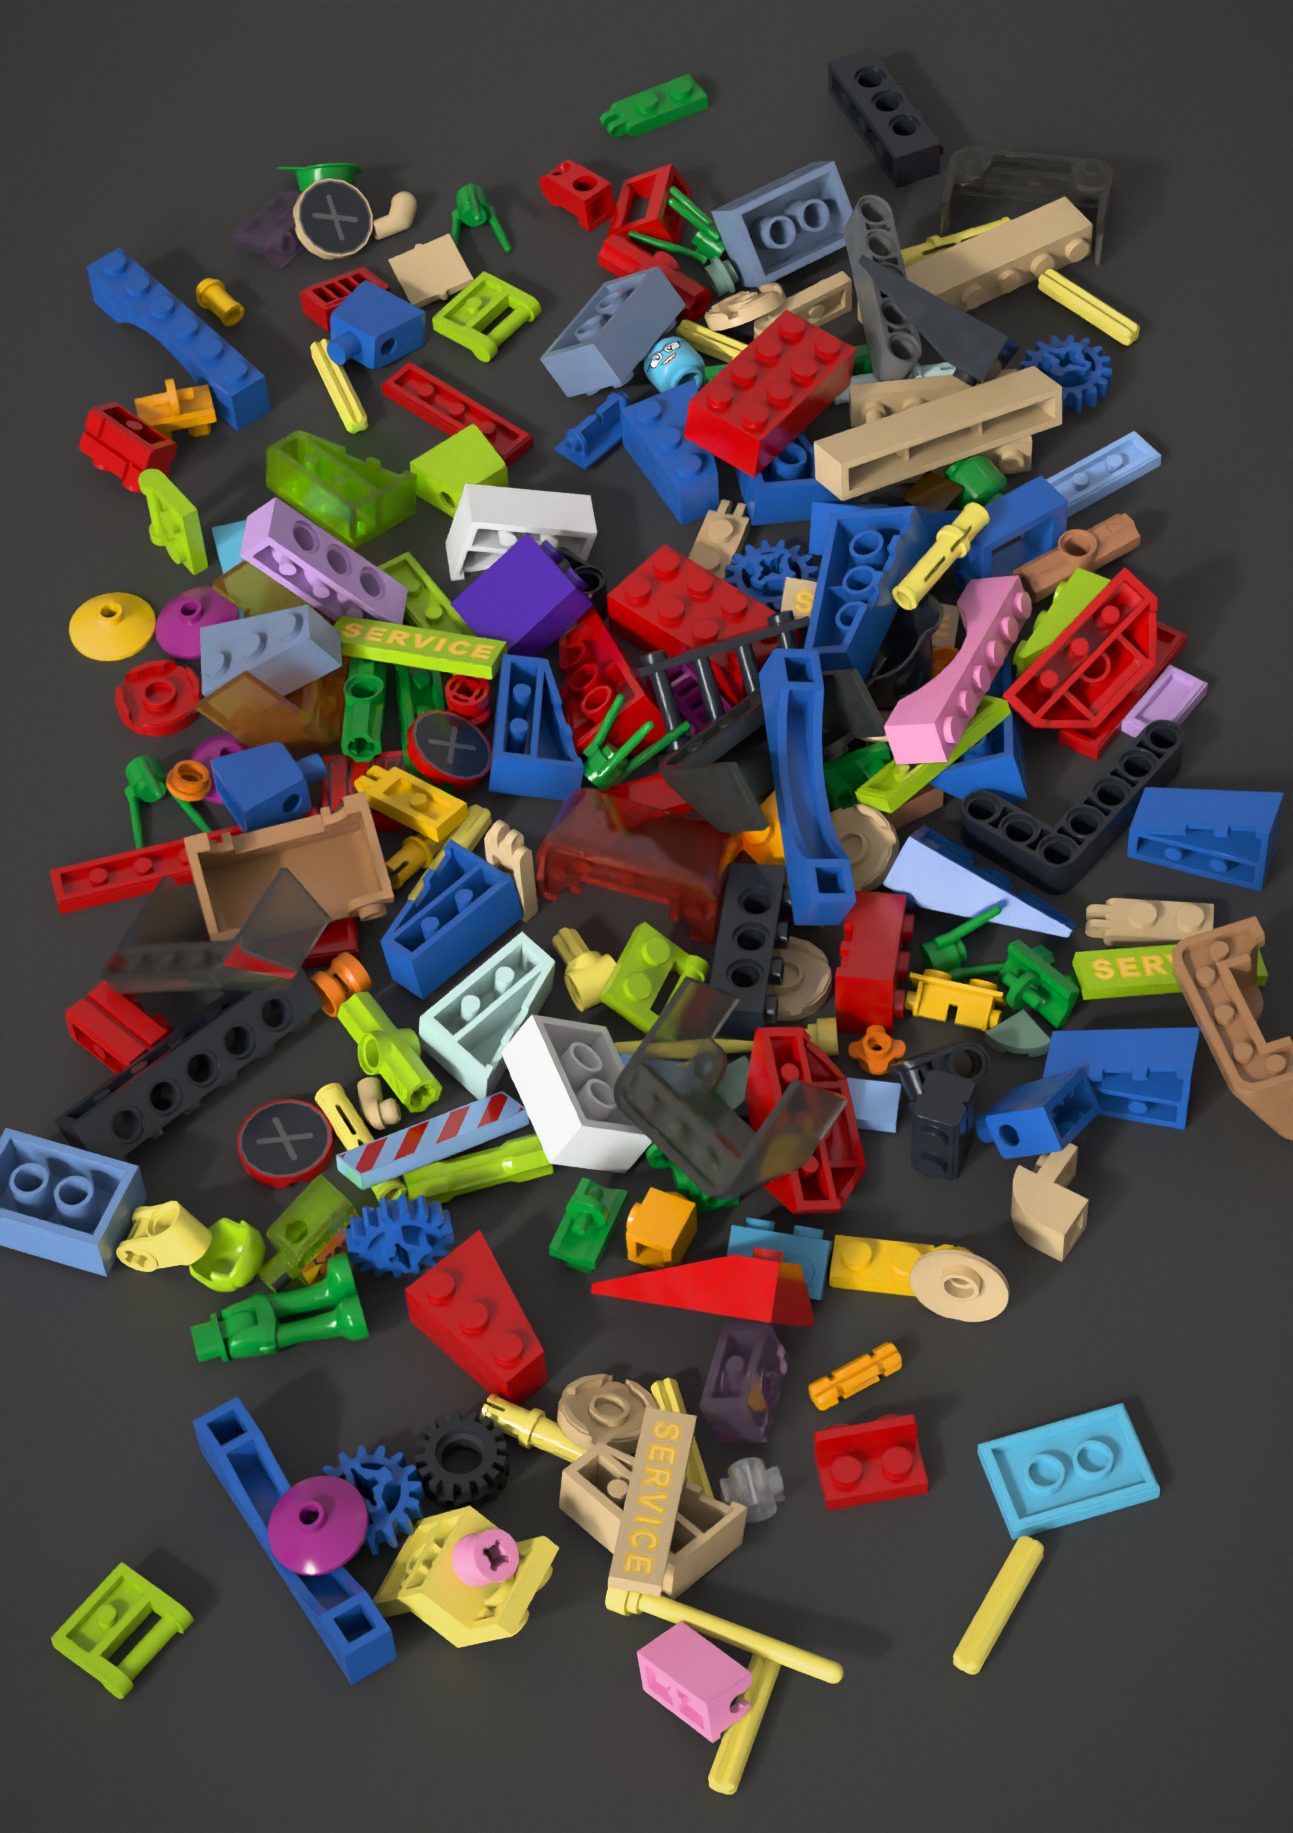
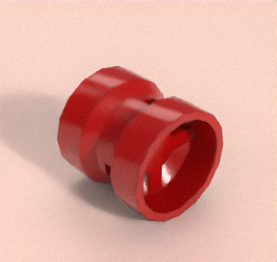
M460 674L453 676L445 687L448 711L467 718L481 732L484 731L493 719L488 681L484 678Z

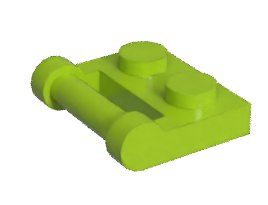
M483 271L432 317L433 330L472 350L479 360L489 362L498 353L497 348L526 321L532 322L539 316L542 309L539 302L531 295ZM508 307L515 309L487 336L480 333Z
M144 470L140 473L138 482L140 490L146 495L152 522L149 526L152 543L158 546H166L173 561L176 564L183 563L194 576L209 567L197 508L160 470Z
M643 922L634 929L598 999L653 1040L675 1038L679 1031L677 1023L697 984L703 983L707 977L710 966L701 957L687 954L649 924ZM672 969L680 975V978L661 1015H657L650 1008Z
M121 1562L51 1637L55 1649L99 1680L114 1696L124 1699L134 1688L132 1681L176 1632L184 1633L194 1622V1619L180 1603ZM152 1611L161 1616L162 1618L117 1667L108 1661L113 1653Z

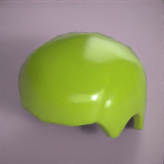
M222 1218L208 1228L212 1233L211 1244L200 1259L189 1264L191 1275L207 1287L217 1292H232L245 1287L263 1266L266 1246L260 1232L246 1221L242 1220L239 1224L228 1218Z

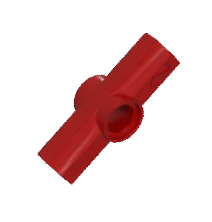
M612 234L604 241L600 252L597 254L598 265L619 278L659 266L686 304L679 314L688 320L692 319L697 322L705 315L709 304L712 302V291L681 273V269L675 259L664 251H658L652 255L626 238Z

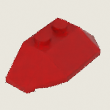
M1124 567L1023 671L1001 698L1007 700L1008 704L1033 728L1094 730L1156 665V612L1158 598Z
M803 1027L758 1028L754 1036L745 1100L763 1186L793 1214L838 1212L866 1170L847 1078L830 1058L810 1041L812 1037Z

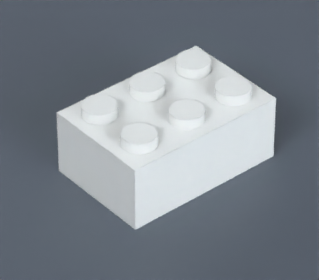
M532 1014L501 1051L511 1079L515 1083L526 1108L527 1115L534 1126L550 1164L625 1174L657 1137L605 1026Z

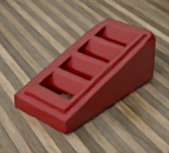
M362 267L314 284L301 291L302 311L329 333L332 312L352 293L351 290L356 289L363 281L367 280L390 293L391 289L389 285L366 267Z

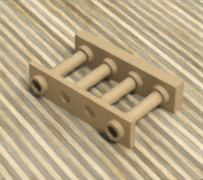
M1017 369L1002 370L996 379L1017 372ZM952 375L850 385L849 416L851 427L861 426L971 388V386ZM1030 435L979 454L986 456L1003 474L1031 471L1032 437ZM953 463L930 471L944 477L946 471ZM925 473L893 483L891 485L916 483Z

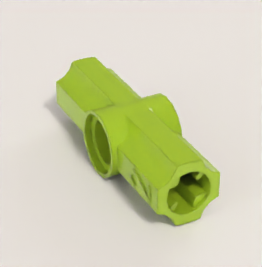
M369 992L354 993L350 999L341 1003L337 1017L358 1044V1059L363 1071L368 1075L381 1074L410 1113L425 1111L431 1103L437 1101L442 1086L420 1059L421 1048L416 1033L410 1028L397 1029Z

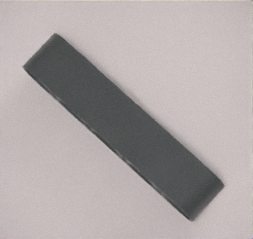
M865 195L856 204L844 228V237L872 370L880 382L908 379L922 354L919 331L858 262L861 256L864 255L907 279L892 209L883 198L876 195Z

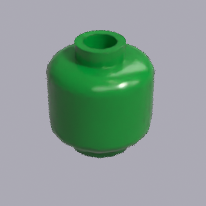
M982 454L954 462L944 478L964 487L961 510H964V507L971 502L984 507L1002 497L1008 488L1007 477Z

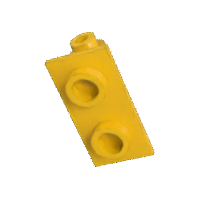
M924 969L923 975L910 972L909 977L912 984L918 989L917 992L908 991L905 1009L913 1011V1016L946 1022L950 1006L958 1007L955 1025L986 1032L989 1028L1000 1024L1002 1011L995 1010L994 1008L995 1005L1006 1007L1007 1003L1003 992L997 991L998 986L996 984L979 979H971L969 985L951 981L952 976L950 974L933 969Z

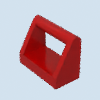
M672 164L622 182L607 238L615 234L626 238L642 249L665 251L630 239L628 233L635 231L679 245L685 218L669 205L668 201L670 198L676 199L670 193V188L675 186L690 200L692 190ZM634 197L650 199L645 218L628 223Z

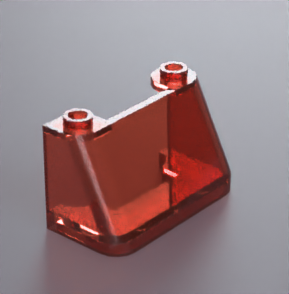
M593 788L576 789L569 793L546 831L536 854L537 897L556 902L563 888L571 886L570 892L580 894L583 883L586 882L670 905V920L678 921L679 916H681L691 925L689 939L712 945L722 915L730 863H741L743 840L739 834L731 835L730 832L718 831L707 821L604 794Z

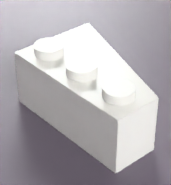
M465 484L445 543L451 581L464 579V573L487 570L527 532L539 544L547 539L556 550L559 547H565L587 562L597 535L591 496Z

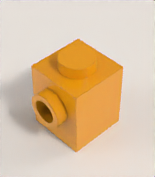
M651 1187L642 1204L636 1202L628 1216L626 1225L628 1260L655 1270L679 1266L698 1230L696 1203L689 1201L685 1196L677 1192L666 1193Z

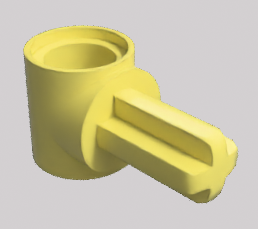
M561 928L558 934L552 938V944L567 966L564 973V981L568 993L576 1007L583 1012L602 1003L598 998L616 962L609 954L602 956L597 951H590L575 929Z

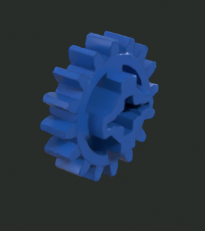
M1055 335L1051 336V344L1046 345L1044 342L1037 341L1036 351L1027 350L1025 352V361H1021V370L1035 366L1062 386V414H1064L1066 407L1070 406L1077 413L1081 412L1082 404L1084 403L1091 407L1097 406V397L1106 398L1108 387L1111 386L1110 356H1102V346L1089 348L1090 339L1088 338L1077 343L1074 342L1073 335H1068L1066 341L1061 342Z
M762 540L761 548L755 549L748 544L745 545V556L737 553L732 555V565H726L724 581L779 613L786 577L796 578L797 576L802 580L817 582L819 569L818 566H813V556L811 554L801 556V546L796 545L788 550L785 549L784 540H780L776 547H770L767 540ZM744 581L747 582L748 588L743 583Z
M405 1194L400 1195L398 1200L388 1201L382 1198L380 1199V1207L374 1209L364 1206L362 1208L363 1217H351V1228L345 1229L350 1262L358 1263L359 1271L361 1272L373 1268L375 1277L382 1276L386 1271H392L394 1278L400 1277L402 1272L417 1274L420 1272V1265L422 1264L434 1267L437 1264L436 1255L447 1256L450 1253L448 1245L455 1242L449 1210H442L441 1202L438 1200L427 1205L426 1198L423 1195L417 1197L413 1202L407 1201Z
M364 1445L358 1447L356 1458L350 1459L343 1452L338 1454L341 1465L337 1469L325 1465L322 1470L325 1476H335L351 1483L360 1494L366 1496L367 1500L365 1502L368 1508L369 1525L362 1545H368L372 1555L378 1554L379 1543L387 1541L393 1548L397 1547L396 1534L401 1531L404 1534L412 1535L414 1528L410 1518H422L424 1514L420 1501L425 1499V1493L422 1483L419 1482L420 1478L414 1464L407 1466L404 1455L401 1452L396 1453L389 1459L385 1446L381 1445L374 1455H368ZM319 1512L314 1514L315 1518H318Z

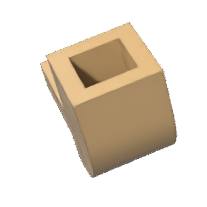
M1071 1143L1062 1151L1042 1154L1037 1160L1033 1172L1019 1165L1014 1174L1011 1217L1017 1233L1033 1248L1063 1262L1086 1228L1089 1199L1066 1189L1076 1174L1078 1146Z

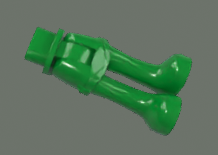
M346 1252L335 1254L328 1259L326 1277L315 1284L296 1290L266 1295L261 1292L254 1293L248 1298L224 1308L220 1312V1319L217 1313L213 1312L210 1313V1321L190 1326L199 1363L221 1357L223 1363L232 1361L234 1358L274 1355L279 1352V1349L307 1341L343 1337L351 1341H361L370 1338ZM336 1306L333 1310L317 1316L282 1324L278 1321V1319Z

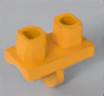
M173 378L166 379L167 392L134 399L138 417L170 439L172 438L171 431L185 428L188 429L189 435L194 437L210 434L211 423L217 422L208 384L176 390Z

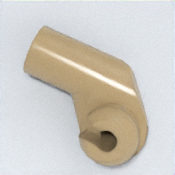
M407 191L394 195L391 200L392 204L389 215L373 220L372 233L376 240L411 227L417 210V201L414 195Z
M368 1077L358 1082L357 1089L361 1115L368 1125L375 1129L383 1130L387 1129L388 1124H396L400 1121L401 1112L399 1105L393 1098L383 1100L381 1081L378 1078Z

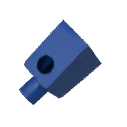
M365 280L331 314V342L327 345L328 356L338 365H343L352 358L370 369H379L425 345L426 312Z
M280 742L269 743L210 760L217 794L243 834L295 821L309 813L312 806L308 785L327 778L324 763L318 753L294 761L283 743Z
M1081 1067L1011 1089L986 1114H981L977 1117L975 1124L976 1132L982 1142H995L1000 1155L1005 1159L1062 1151L1101 1112V1108L1085 1071Z

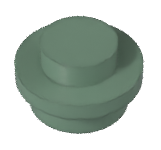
M717 256L712 258V264L704 267V271L716 294L720 297L725 293L729 295L736 293L734 284L739 282V279L729 260L721 262Z

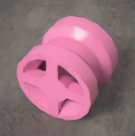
M489 1529L464 1536L456 1543L452 1552V1565L455 1574L463 1583L472 1587H481L490 1583L507 1580L515 1573L519 1564V1551L516 1542L510 1534L501 1529ZM485 1549H488V1551L490 1552L492 1560L488 1559V1556L484 1552Z

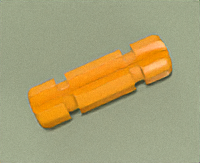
M886 1342L872 1350L874 1355L869 1356L866 1353L832 1371V1378L829 1379L827 1376H823L809 1385V1395L812 1402H814L819 1410H827L839 1403L838 1397L842 1396V1398L847 1399L880 1380L878 1375L882 1374L887 1377L898 1371L902 1367V1357L896 1347L891 1342Z

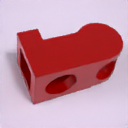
M565 160L539 179L541 190L546 199L556 207L561 206L577 216L579 225L589 233L612 218L615 205L611 183L582 165Z

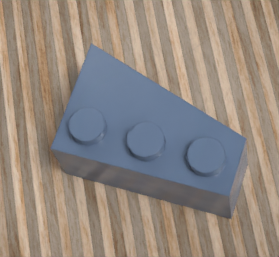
M308 604L200 628L202 695L234 721L255 712L342 666L340 632Z

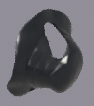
M929 592L921 599L915 609L907 610L899 605L871 665V678L864 681L876 707L897 705L899 700L923 687L933 672L932 636L942 623L944 610L939 601Z

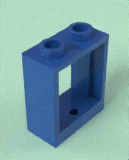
M1041 475L983 507L989 514V523L970 542L971 548L964 557L955 560L954 581L962 593L970 579L1013 576V570L1058 546L1060 536L1066 532L1068 501ZM1025 533L1022 540L992 556V550Z

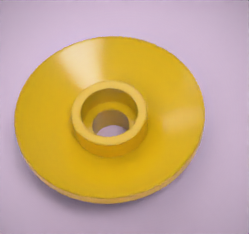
M121 592L106 593L86 601L75 611L69 625L70 638L75 648L81 654L99 661L122 660L139 653L150 643L155 634L156 618L151 606L142 598Z

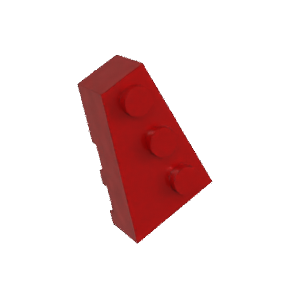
M855 891L856 903L849 913L846 914L845 937L844 941H841L840 956H842L841 967H837L835 973L837 1032L866 1034L868 1027L880 1025L885 1028L887 1035L892 1036L894 1018L904 1017L906 990H900L898 986L899 979L908 980L910 952L903 951L904 942H913L915 914H906L907 895Z
M480 1229L405 1289L410 1321L490 1395L494 1393L498 1397L520 1406L548 1383L544 1350Z

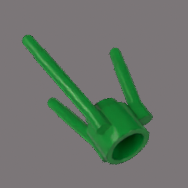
M470 183L458 190L456 194L457 209L451 212L453 222L451 238L457 249L462 223L471 227H477L487 220L490 222L504 251L507 253L511 252L512 247L496 216L495 207L489 205L485 189Z
M675 186L670 188V193L676 199L670 198L668 203L699 229L691 242L697 247L696 251L635 231L628 233L630 239L690 258L702 266L705 265L708 259L711 260L716 256L721 259L726 252L716 223Z
M619 694L607 712L593 741L583 751L588 757L583 764V774L598 788L608 791L615 782L621 784L631 772L689 730L691 723L688 721L683 722L628 762L626 756L653 729L654 723L647 721L620 749L610 743H607L603 748L602 744L625 701L624 695Z
M143 755L133 759L125 770L130 785L124 790V793L129 801L136 849L145 848L139 801L142 799L145 802H155L161 799L166 791L169 792L166 786L168 773H164L158 759L150 755ZM171 794L203 833L213 831L190 801H183Z
M996 905L949 933L921 943L919 951L926 969L950 974L952 976L951 981L953 982L967 977L999 973L1006 962L961 968V962L967 960V953L961 938L999 915L1002 911L1001 907Z

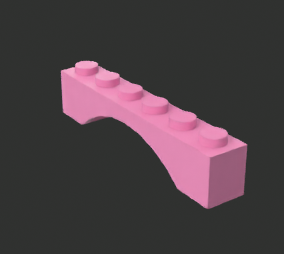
M1019 575L970 579L957 601L967 634L961 650L952 662L934 679L917 691L899 700L884 725L896 765L948 761L955 746L960 742L968 723L975 715L983 696L989 690L996 673L1003 665L1010 648L1016 642L1019 632L1027 618L1031 615V599L1029 594L1024 592Z

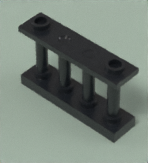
M787 610L767 616L768 625L667 656L666 649L646 653L639 656L641 664L629 667L630 673L634 677L650 675L666 733L682 724L667 669L692 662L709 723L711 724L721 717L725 710L709 656L734 649L746 692L749 695L760 687L759 668L751 643L776 636L779 648L799 649L793 630L808 626L809 617L794 616L792 610ZM683 733L669 744L665 751L657 753L655 755L657 765L659 766L665 758L688 742L691 736H686Z

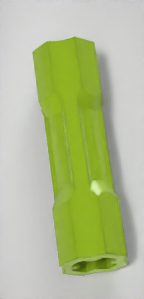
M537 1133L507 1140L501 1146L450 1160L436 1161L403 1174V1181L407 1189L406 1193L409 1201L413 1202L417 1197L423 1195L428 1205L437 1200L445 1203L454 1196L509 1181L519 1183L553 1174L554 1171L553 1164L549 1163Z

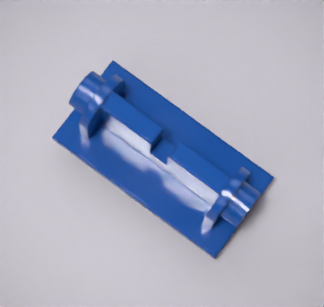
M623 391L613 392L608 395L607 401L596 409V413L593 416L590 414L574 429H569L565 433V439L554 448L555 452L581 468L589 469L622 440L620 409L631 404L630 397Z

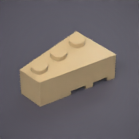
M598 1442L562 1471L559 1508L614 1554L635 1457ZM689 1481L682 1489L661 1591L662 1596L675 1600L742 1544L748 1507L734 1501L729 1506L702 1494L703 1487Z

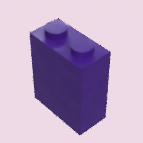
M528 532L450 603L477 637L506 641L508 654L535 658L593 606L591 601L582 592L588 587L583 579L571 567L564 572L558 565L564 559L547 539L539 544Z

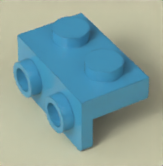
M747 1217L745 1227L731 1226L727 1256L753 1257L754 1247L784 1252L783 1262L801 1265L809 1298L823 1299L830 1252H833L834 1242L823 1240L824 1230L795 1225L793 1235L774 1232L775 1222Z

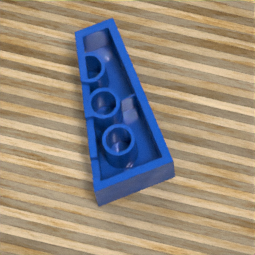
M916 506L830 514L804 649H818L821 671L858 669L863 681L865 680L899 607V604L896 603L892 596V590L900 584L922 558L930 541Z

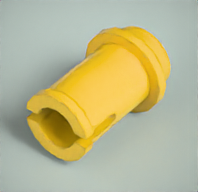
M212 278L204 279L199 283L195 291L198 304L204 309H210L221 319L225 326L231 327L236 325L244 315V307L225 291L226 287L222 281Z

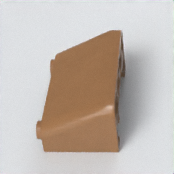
M365 791L342 797L344 806L334 809L333 814H331L328 806L320 808V814L237 836L231 837L230 832L222 833V842L217 843V840H208L206 832L183 838L187 859L213 950H223L224 956L228 957L241 938L243 947L249 951L251 950L250 944L356 916H359L361 921H369L387 914L386 907L393 904L394 894Z
M1256 916L1179 941L1172 953L1173 975L1228 1088L1277 1134L1285 1139L1293 1140V1041L1288 1036L1266 1043L1256 1023L1262 1016L1264 1009L1263 997L1257 986L1258 949L1265 945V933Z

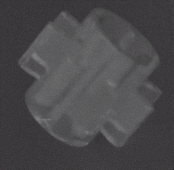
M745 1458L733 1463L727 1470L729 1478L720 1479L722 1489L720 1493L723 1503L730 1506L732 1501L748 1507L747 1523L760 1522L772 1517L778 1509L776 1502L785 1500L783 1494L785 1488L779 1467L766 1469L765 1462L760 1458Z

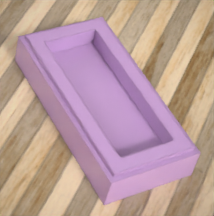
M1169 665L1122 720L1121 731L1136 738L1148 724L1160 719L1173 721L1180 726L1207 694L1208 683Z

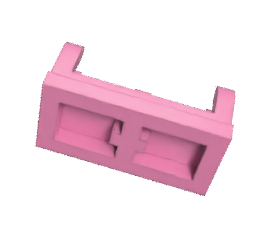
M682 1621L637 1651L643 1690L712 1743L721 1738L720 1733L744 1717L751 1708L752 1704L744 1698L736 1701L730 1707L733 1699L737 1695L743 1694L753 1684L751 1672Z

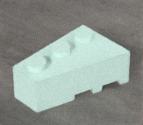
M521 932L420 1016L418 1038L420 1047L478 1100L491 1096L507 1068L501 1051L532 1014L538 1015L552 991L555 961Z

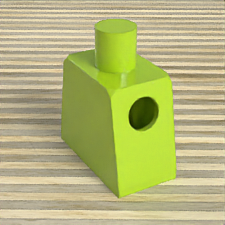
M471 424L410 462L413 492L453 518L465 484L509 488L508 471L505 462L475 424Z

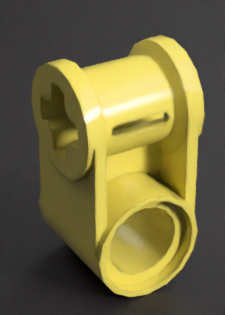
M169 1201L149 1207L140 1206L135 1209L131 1219L134 1225L127 1240L120 1242L116 1255L127 1266L143 1272H152L159 1268L177 1265H189L200 1259L211 1244L212 1233L177 1201Z

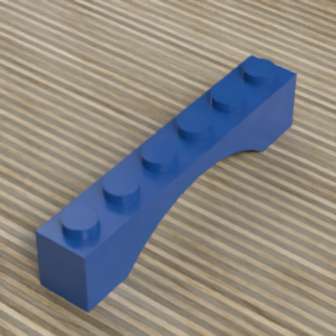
M120 247L87 266L94 302L117 323L126 322L136 325L157 339L185 368L197 386L208 384L215 412L236 431L242 430L271 412L265 375Z
M774 648L758 676L794 925H840L846 914L855 905L856 896L850 858L843 850L835 832L825 789L822 756L824 684L818 649Z
M238 1396L192 1421L201 1453L350 1684H355L396 1660L397 1654L391 1628L366 1590L355 1581L343 1566L324 1575L306 1576L287 1569L272 1552L268 1538L269 1520L277 1502L291 1486L273 1456L263 1434ZM310 1518L307 1520L306 1525L312 1524Z

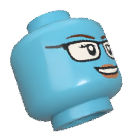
M672 336L655 343L650 349L648 357L644 360L646 377L660 393L694 379L696 380L697 389L702 384L704 367H706L703 358L681 337Z

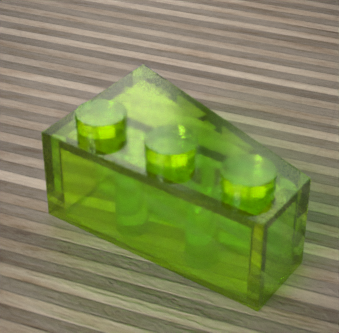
M297 430L267 447L266 487L352 550L416 513L417 474L404 470L402 475L381 468V460L370 456L366 461L347 455L346 447L301 430Z

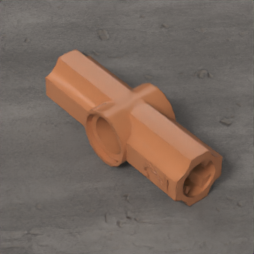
M1126 513L1122 515L1116 514L1087 531L1082 529L1066 531L1060 536L1057 547L1013 570V576H1020L1024 592L1029 594L1031 602L1037 603L1055 593L1060 582H1067L1077 567L1095 574V570L1139 547L1141 536L1135 527V522Z

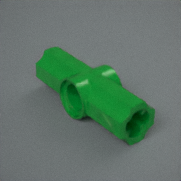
M350 656L348 680L344 685L346 703L341 741L342 753L353 758L355 762H371L375 755L381 753L383 727L388 720L386 696L389 663Z

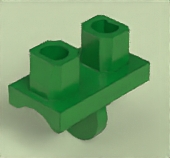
M878 742L851 753L846 751L840 757L823 763L825 789L829 807L833 810L839 808L844 810L855 805L857 802L855 791L891 762L889 747L885 742Z
M1020 939L1009 943L1007 961L997 976V979L1009 988L1006 1003L1014 1010H1020L1029 1005L1056 1029L1066 1025L1072 1008L1081 1002L1083 998L1076 973L1062 975L1053 967L1055 963L1053 954L1042 944L1029 948Z
M582 1177L575 1194L570 1197L567 1203L566 1213L549 1246L550 1256L562 1259L567 1267L584 1273H592L593 1270H596L629 1200L628 1191L605 1188L596 1184L591 1179Z

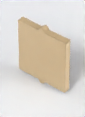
M446 234L423 245L416 244L414 249L389 259L390 266L409 303L418 308L439 299L447 300L449 295L466 288L474 280L450 234Z

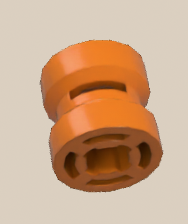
M342 952L334 958L328 970L325 972L317 971L308 978L324 1004L320 1009L331 1017L337 1016L341 1003L350 999L354 993L369 992L372 988L371 979L364 967L355 957L347 952Z

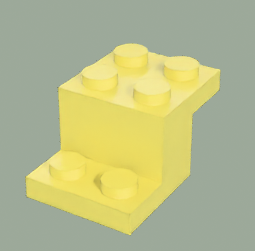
M471 1506L419 1519L413 1527L414 1533L408 1536L372 1600L385 1618L407 1612L414 1613L457 1648L511 1637L517 1634L527 1622L529 1617L527 1608L535 1593L549 1580L553 1571L550 1565L559 1547L545 1536L516 1542L519 1551V1564L515 1573L509 1579L502 1582L472 1587L463 1583L455 1574L452 1565L454 1547L464 1536L499 1528ZM485 1549L484 1552L488 1556V1559L492 1560L490 1552L488 1551V1549Z

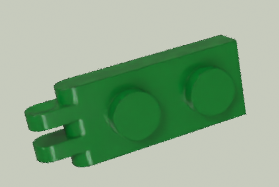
M686 74L615 102L609 111L601 115L600 123L613 138H618L625 134H628L630 137H636L707 109L708 96L691 75Z

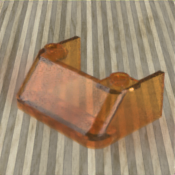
M246 560L240 562L212 583L214 590L244 611L243 618L308 604L332 626L336 623V621ZM342 655L341 667L285 696L280 695L246 670L197 702L196 710L230 733L239 742L251 748L273 742L283 743L285 748L328 747L342 738L346 703L344 685L348 680L350 656Z

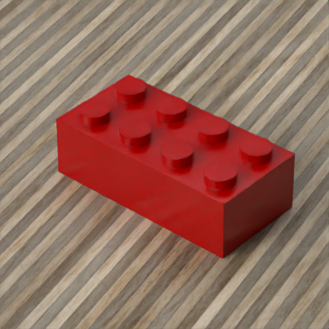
M785 310L689 400L684 438L755 478L850 386L857 349L794 313Z
M665 544L607 595L610 631L645 653L666 649L667 656L768 625L766 617L777 613ZM800 628L793 631L798 648L800 649ZM776 636L751 643L759 672L774 648H779ZM730 649L711 655L709 658L720 695L731 707H734L748 695L735 650Z

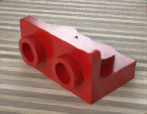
M889 1414L881 1416L873 1422L851 1426L843 1423L834 1424L823 1431L814 1433V1459L827 1511L928 1493V1480L917 1441V1423L914 1415L899 1416Z

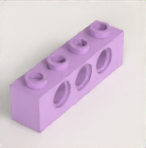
M277 497L247 516L240 557L336 622L341 615L402 625L408 589Z

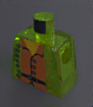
M321 1174L308 1185L269 1227L266 1233L277 1254L259 1269L257 1273L275 1293H279L296 1276L306 1286L323 1280L326 1277L328 1259L335 1254L346 1252L349 1264L351 1263L345 1238V1229L351 1228L350 1218L359 1217L353 1204Z

